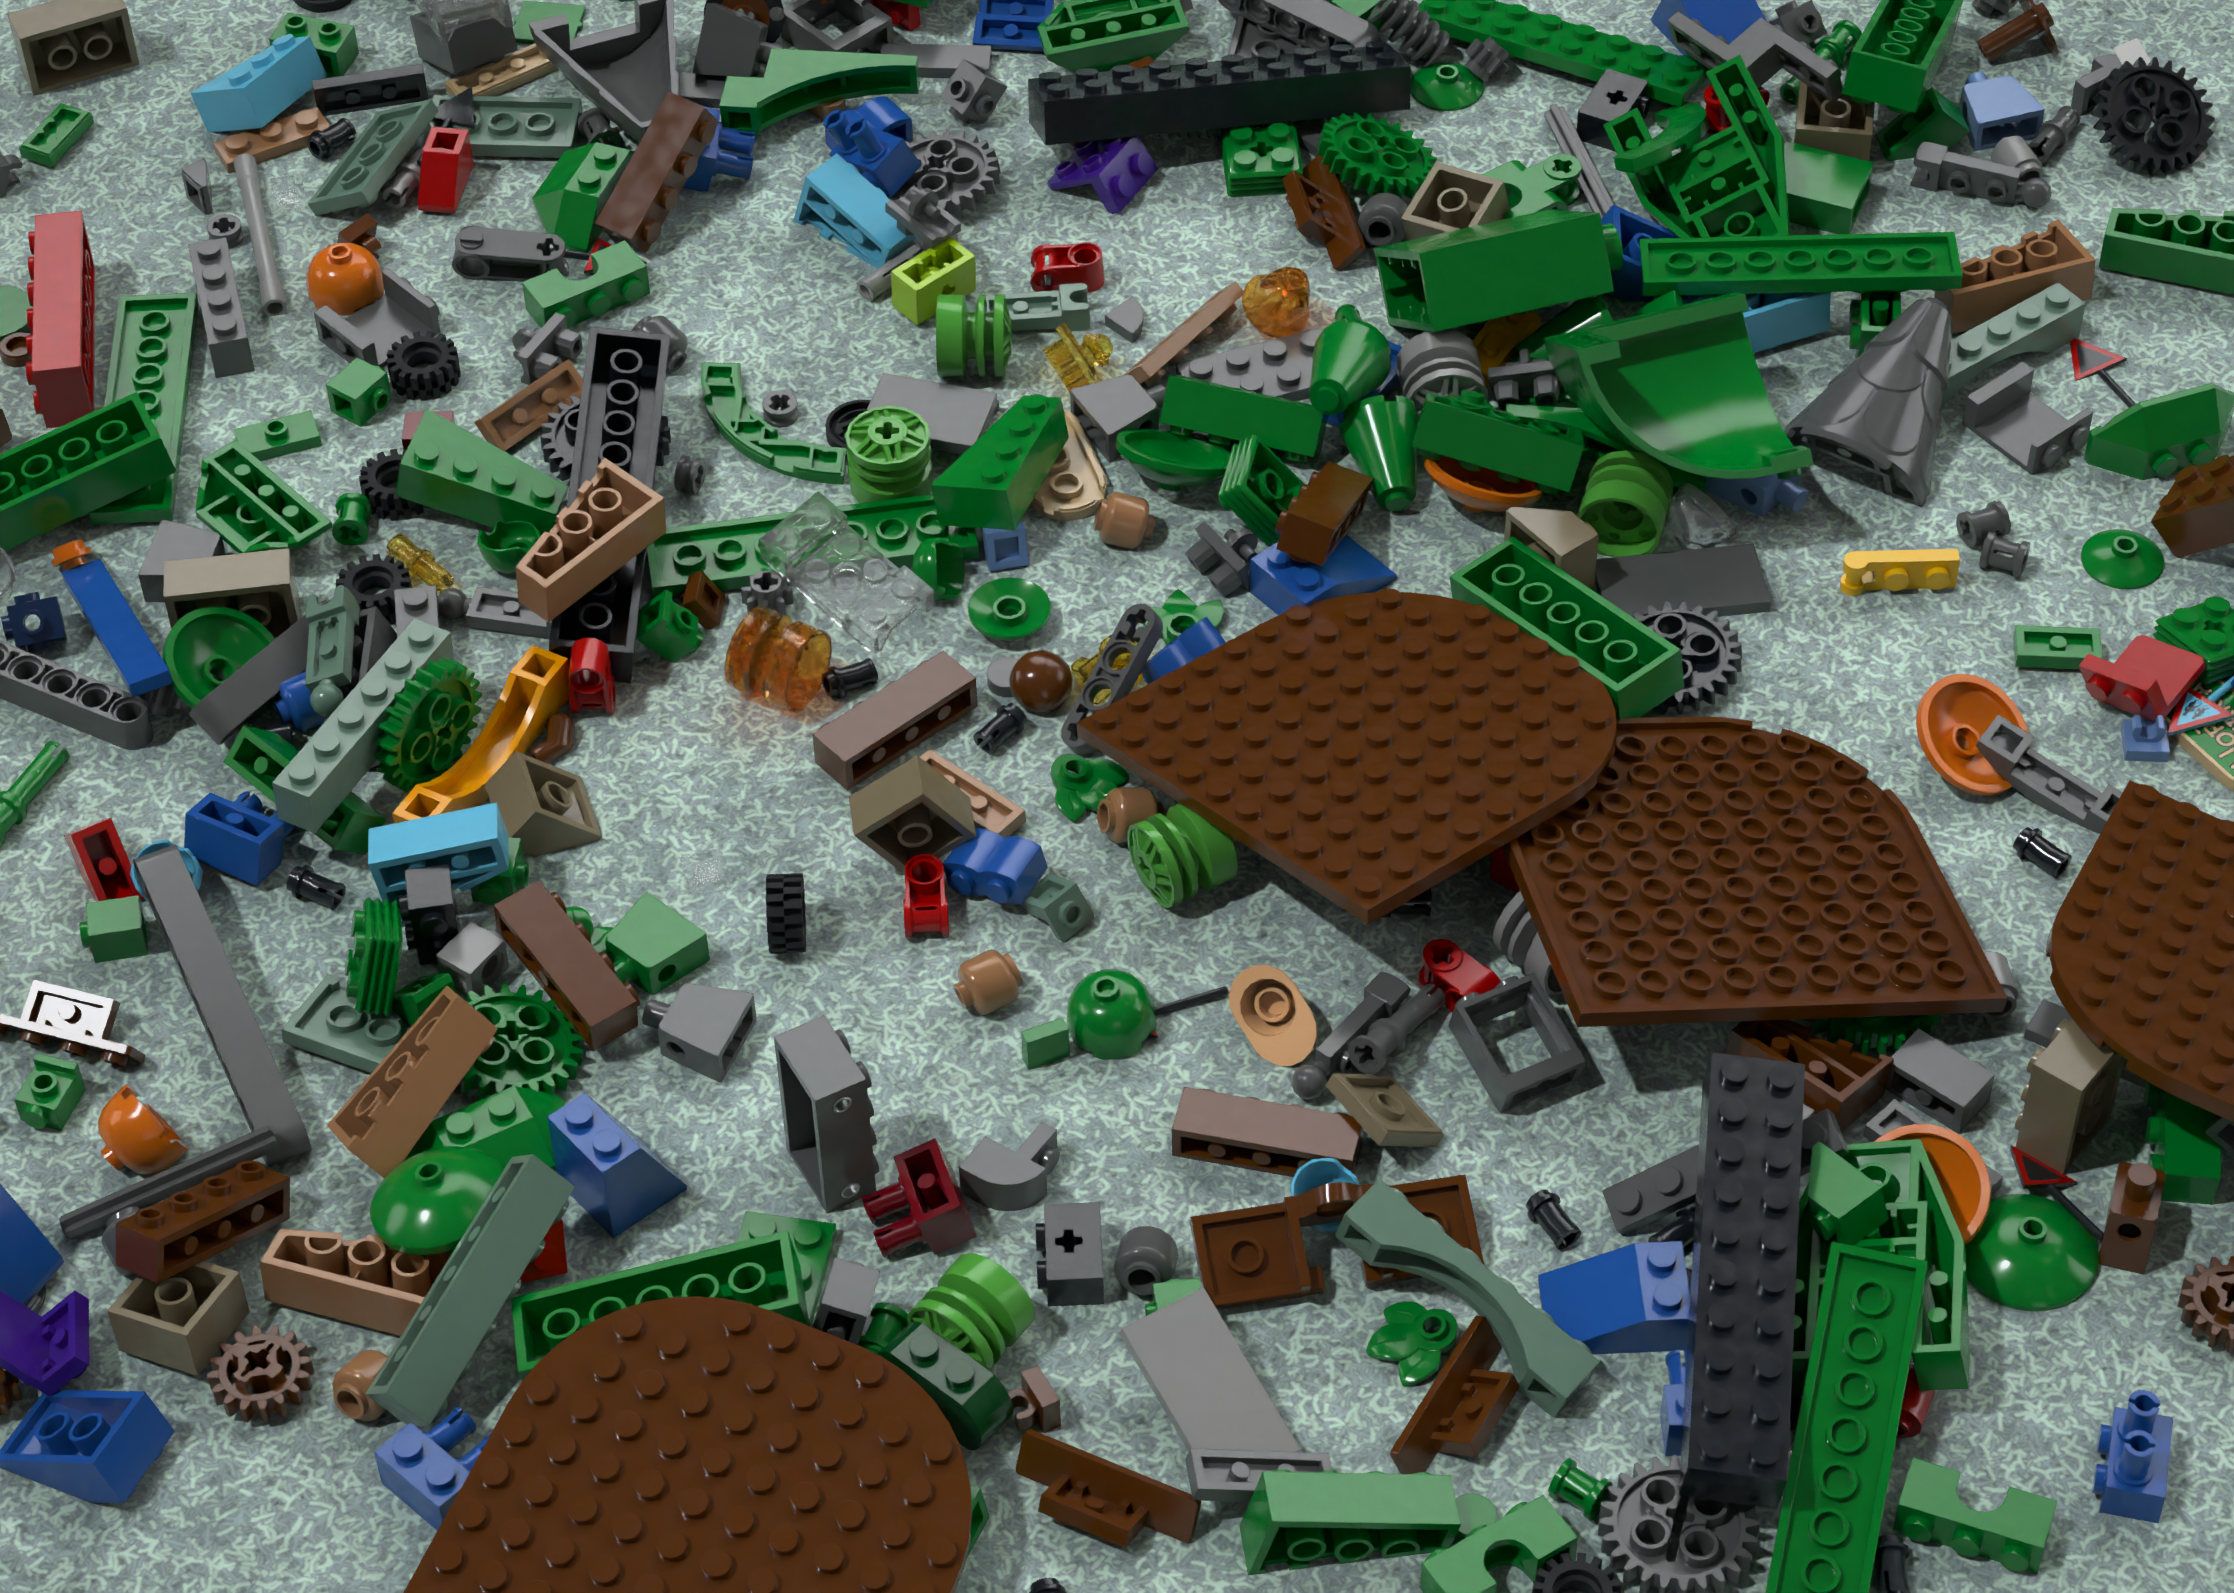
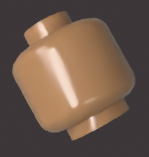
M1113 492L1107 500L1100 499L1093 530L1099 531L1100 540L1105 544L1126 549H1136L1141 544L1143 538L1151 539L1156 516L1149 515V504L1144 498Z
M1121 787L1110 790L1105 799L1099 802L1097 819L1101 832L1106 833L1112 842L1126 844L1128 843L1127 832L1130 825L1143 820L1147 821L1148 817L1158 813L1164 816L1165 814L1163 804L1156 800L1155 795L1150 789L1146 787Z
M991 949L963 962L958 969L960 982L953 986L960 1003L965 1009L972 1006L976 1012L985 1016L1013 1003L1019 995L1018 987L1023 985V980L1015 962L1008 953L1001 955L998 951Z
M375 1350L361 1351L335 1374L332 1383L333 1398L337 1408L344 1415L361 1421H373L386 1411V1409L365 1394L387 1360L388 1355Z

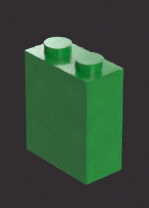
M1785 141L1784 157L1789 222L1834 234H1850L1870 191L1874 162Z

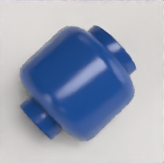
M306 671L283 681L278 692L279 700L273 702L281 722L284 725L291 722L297 730L302 732L314 728L324 721V716L312 709L310 703L312 693L305 686Z

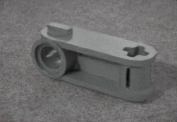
M467 226L462 228L455 238L456 248L452 268L458 275L467 279L524 282L546 273V267H549L550 271L557 268L565 278L569 274L568 263L563 258L566 252L565 242L555 234ZM550 244L553 245L554 251L552 252L550 250Z

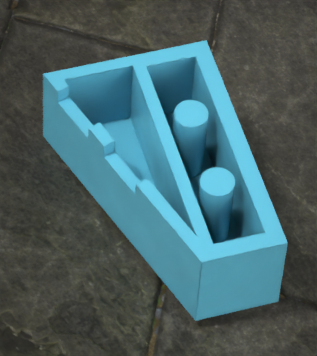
M292 34L281 36L272 42V46L191 92L190 94L207 131L212 133L262 128L313 88L312 80L324 79L327 74L310 36L294 38Z
M837 153L805 177L793 221L800 225L808 222L821 229L819 236L826 240L835 237L848 245L846 247L847 252L878 269L887 261L909 248V243L916 238L915 235H905L898 230L897 220L885 212V205L890 201L886 194L880 188L872 185L859 173L854 165L847 163Z
M497 802L368 829V866L382 901L388 899L392 903L396 899L399 903V896L407 895L405 870L449 864L454 890L459 888L462 892L509 869L508 832Z

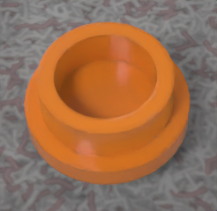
M78 539L52 549L51 551L55 559L51 562L53 567L62 565L63 570L66 571L86 564L87 560L85 557L92 554V550L90 547L85 546L83 539Z

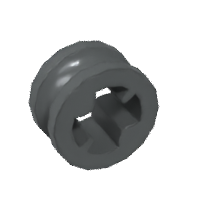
M222 214L213 217L208 222L207 231L210 235L209 239L226 237L229 249L238 246L243 241L242 226L238 217L231 214Z
M779 390L773 391L763 398V417L771 426L778 428L788 427L797 421L799 416L798 402L793 393Z
M682 455L680 457L674 476L676 490L684 491L685 488H689L690 493L698 494L705 478L706 465L704 459L696 458L694 461H691L690 456Z

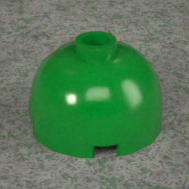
M1103 969L1091 973L1076 985L1068 999L1067 1026L1070 1036L1077 1047L1080 1049L1083 1047L1085 1050L1091 1051L1093 1057L1102 1060H1112L1133 1055L1143 1048L1142 1042L1148 1038L1150 1032L1152 1037L1156 1030V1010L1145 984L1128 972L1118 969Z

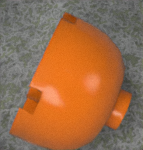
M337 243L320 250L312 258L306 274L308 295L314 302L315 307L320 309L327 305L340 316L353 315L356 313V309L363 308L381 298L385 290L377 258L365 247L354 243Z
M126 1084L108 1101L100 1114L98 1133L106 1145L100 1153L118 1171L124 1166L137 1174L150 1175L163 1171L180 1159L189 1149L177 1141L182 1139L149 1104L142 1105L136 1098L139 1094Z

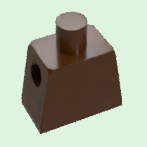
M2119 1163L2099 1252V1265L2144 1275L2157 1223L2166 1177L2165 1172L2154 1169L2145 1163ZM2126 1223L2136 1225V1238H2127L2121 1235V1225Z

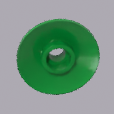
M1454 62L1429 64L1417 70L1411 78V94L1414 99L1427 108L1439 111H1457L1470 107L1481 98L1484 89L1483 81L1465 65Z
M2113 529L2099 532L2085 542L2081 551V562L2085 571L2099 583L2116 589L2129 590L2148 586L2159 578L2164 567V557L2159 547L2146 536L2129 530Z
M1013 577L1000 578L985 583L972 594L968 603V616L972 625L982 634L999 640H1018L1037 633L1045 626L1051 613L1050 599L1040 586L1029 580Z

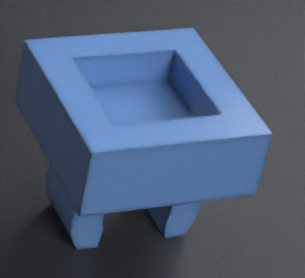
M1022 521L1019 522L1015 530L982 528L986 564L989 572L1029 565L1026 530Z
M2134 715L2132 719H2123L2121 736L2125 761L2168 762L2170 754L2166 720H2164L2162 715H2157L2156 722L2141 720L2140 715Z

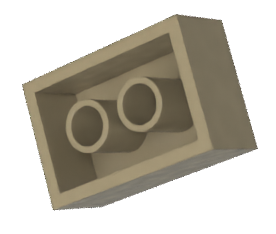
M53 0L7 14L20 68L33 96L139 65L129 14L123 0Z
M289 548L164 561L163 597L171 629L184 615L204 607H226L243 612L260 622L275 639L301 618V602Z
M2063 1019L2055 1029L2050 1045L2046 1049L2038 1048L2028 1063L2027 1072L2031 1073V1076L2021 1094V1100L2025 1104L2015 1123V1129L2019 1130L2016 1148L2064 1174L2111 1118L2125 1058L2109 1045L2097 1046L2073 1019L2070 1021Z

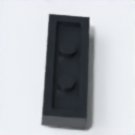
M423 64L312 80L316 107H318L323 116L428 100Z

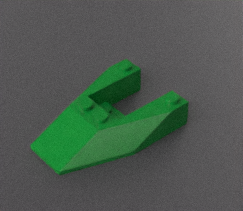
M1738 55L1706 72L1732 126L1693 145L1687 150L1673 155L1671 159L1638 173L1626 172L1644 210L1677 238L1790 235L1783 137L1743 59ZM1638 108L1603 124L1617 155L1652 139Z
M1921 1139L1846 1144L1850 1154L1842 1158L1882 1187L1889 1220L1854 1246L1928 1261L1911 1353L1920 1391L1969 1389L1970 1346L1965 1243ZM1808 1184L1799 1200L1791 1397H1802L1827 1261L1831 1242H1833L1831 1239H1822L1811 1225L1810 1217L1812 1213L1807 1196Z

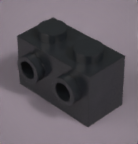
M449 864L405 870L407 895L399 896L402 922L411 921V923L405 924L408 950L417 949L420 965H438L436 954L461 931Z

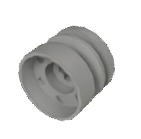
M1450 329L1437 332L1426 331L1414 336L1404 344L1396 357V372L1400 388L1403 392L1402 396L1415 403L1418 421L1427 393L1447 397L1448 393L1461 395L1462 390H1471L1484 394L1485 399L1488 401L1489 395L1485 386V379L1481 373L1478 351L1472 339L1462 332Z
M1518 892L1504 908L1496 922L1492 936L1494 946L1501 953L1509 957V960L1520 968L1525 967L1526 975L1534 973L1547 993L1552 996L1562 995L1563 992L1521 892Z

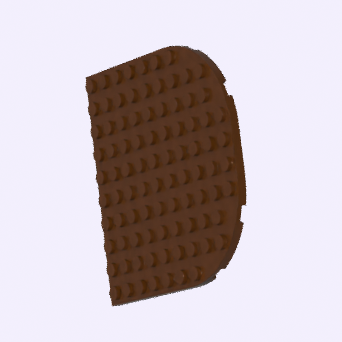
M1384 589L1379 592L1324 599L1308 607L1300 605L1290 607L1286 612L1257 625L1255 628L1225 642L1212 651L1195 658L1182 667L1163 675L1154 682L1131 692L1124 698L1077 722V735L1080 739L1366 924H1370L1580 800L1597 784V775L1604 766H1609L1616 746L1617 722L1611 696L1604 684L1580 668L1577 658L1568 655L1561 656L1549 648L1547 641L1533 638L1519 629L1517 624L1505 620L1483 605H1474L1437 595Z
M1725 717L1624 718L1621 720L1616 718L1617 737L1615 752L1610 765H1605L1597 775V784L1580 800L1502 846L1577 1027L2003 1012L2008 999L1916 822L1896 794L1890 789L1882 790L1868 779L1869 770L1850 757L1828 745L1782 728L1780 734L1752 728V721Z
M2129 780L2063 901L2048 935L2046 956L2050 957L2053 969L2050 980L2061 1003L2080 1029L2097 1046L2109 1045L2113 1050L2126 1058L2128 1063L2125 1068L2152 1085L2180 1099L2234 1122V822L2221 820L2200 811L2198 807L2191 803L2179 802L2163 795L2152 786L2138 784Z
M700 1296L672 1297L648 1301L620 1309L591 1322L555 1346L535 1365L508 1402L403 1593H955L965 1567L971 1539L972 1497L967 1466L960 1444L948 1420L935 1401L909 1375L880 1355L773 1311L745 1302Z

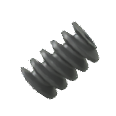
M1380 0L1368 17L1370 23L1381 18L1382 22L1378 31L1383 33L1391 28L1393 31L1388 41L1393 43L1402 38L1403 41L1398 50L1403 53L1412 48L1413 51L1409 56V61L1415 62L1422 58V67L1432 63L1449 43V33L1445 30L1439 31V23L1435 20L1429 21V13L1424 10L1419 11V4L1414 0Z

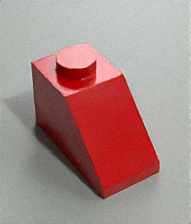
M112 818L99 820L64 835L79 873L96 902L138 895L140 900L144 899L135 888L130 876L132 866Z

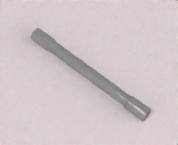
M240 154L234 159V168L237 183L242 193L254 252L263 311L269 317L281 315L286 311V302L275 264L260 191L257 162L251 154Z

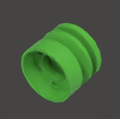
M938 295L936 308V361L938 376L965 377L968 359H976L979 376L986 377L987 359H994L995 376L1006 377V368L1012 355V317L1008 311L1006 295H995L994 312H987L986 295H979L976 312H968L965 295Z
M876 407L859 414L849 423L845 434L849 485L851 494L859 503L929 495L931 491L930 485L933 483L930 458V432L928 424L919 414L903 407Z
M1624 450L1604 455L1591 468L1589 481L1587 482L1585 495L1582 498L1577 517L1583 522L1590 524L1599 534L1597 553L1609 557L1651 554L1660 543L1665 525V516L1668 514L1669 504L1673 496L1674 482L1669 471L1658 460L1644 453Z
M1181 803L1170 807L1166 817L1158 813L1148 817L1147 821H1139L1129 826L1127 840L1134 867L1142 883L1164 908L1173 907L1181 903L1182 899L1185 900L1196 896L1199 887L1204 890L1211 889L1235 878L1237 874V855L1231 836Z
M974 1253L961 1254L937 1282L938 1287L930 1288L922 1300L907 1315L908 1325L914 1321L924 1323L989 1371L1004 1355L1005 1347H1011L1035 1319L1032 1301L1018 1280L1001 1265L985 1256Z

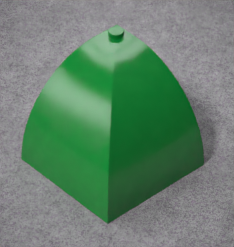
M1734 292L1543 338L1550 363L1557 378L1571 399L1601 429L1641 453L1689 473L1724 479L1756 478L1777 474L1778 479H1786L1803 474L1802 467L1813 465L1810 448L1802 445L1796 447L1792 445L1770 403L1752 350L1743 311L1748 310L1746 296L1743 293Z

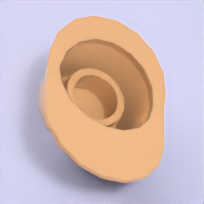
M1254 965L1242 970L1232 982L1229 991V1007L1255 1051L1263 1059L1278 1066H1293L1304 1061L1313 1051L1316 1043L1317 1023L1298 986L1282 970L1270 965Z

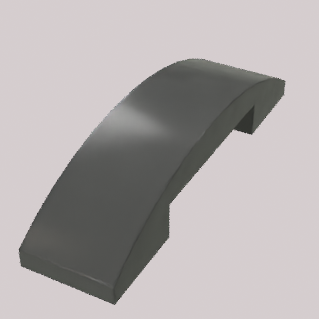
M1997 715L1976 744V747L1990 765L2013 787L2042 808L2100 834L2123 792L2108 784L2101 793L2031 749L2030 746L2035 737L2002 716Z

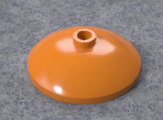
M1443 456L1442 460L1426 457L1424 461V466L1430 478L1448 496L1462 503V506L1471 512H1504L1511 507H1527L1538 501L1543 492L1535 487L1536 482L1522 478L1520 483L1509 482L1497 477L1498 471L1484 467L1481 468V471L1468 470L1459 466L1457 459Z
M1970 674L1946 676L1926 690L1917 709V734L1922 750L1930 764L1946 781L1970 794L1991 796L2008 790L2012 785L1984 758L1976 747L1978 740L1997 715L2002 716L2027 733L2029 732L2022 714L2005 692L1993 683Z
M1913 1124L1899 1127L1875 1140L1874 1142L1921 1139L1965 1245L1968 1244L1984 1224L1991 1204L1990 1176L1982 1157L1973 1145L1958 1133L1931 1124Z

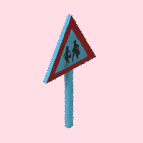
M2234 676L2207 698L2189 688L2177 702L2167 736L2234 718V714L2215 703L2233 688L2230 683L2233 681Z

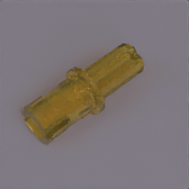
M398 534L387 544V554L392 556L395 561H402L404 567L408 568L412 579L418 577L428 586L436 585V590L439 593L449 589L454 584L453 575L435 562L432 552L426 549L422 550L406 535Z

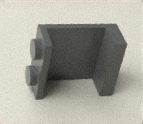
M386 268L381 271L385 295L346 319L342 318L327 305L314 312L318 338L348 363L359 358L371 365L382 368L387 365V352L392 350L391 345L395 341L402 344L401 337L407 335L409 339L414 338L413 332L419 331L421 337L426 336L427 331H433L434 335L440 332L438 320L440 312L436 302L430 296H424L413 288L406 278H400L390 269Z
M2021 362L1967 396L1962 424L2029 474L2033 475L2044 467H2053L2060 460L2061 456L2072 449L2079 450L2087 443L2093 411L2086 408L2069 420L2065 419L2030 393L2034 369Z

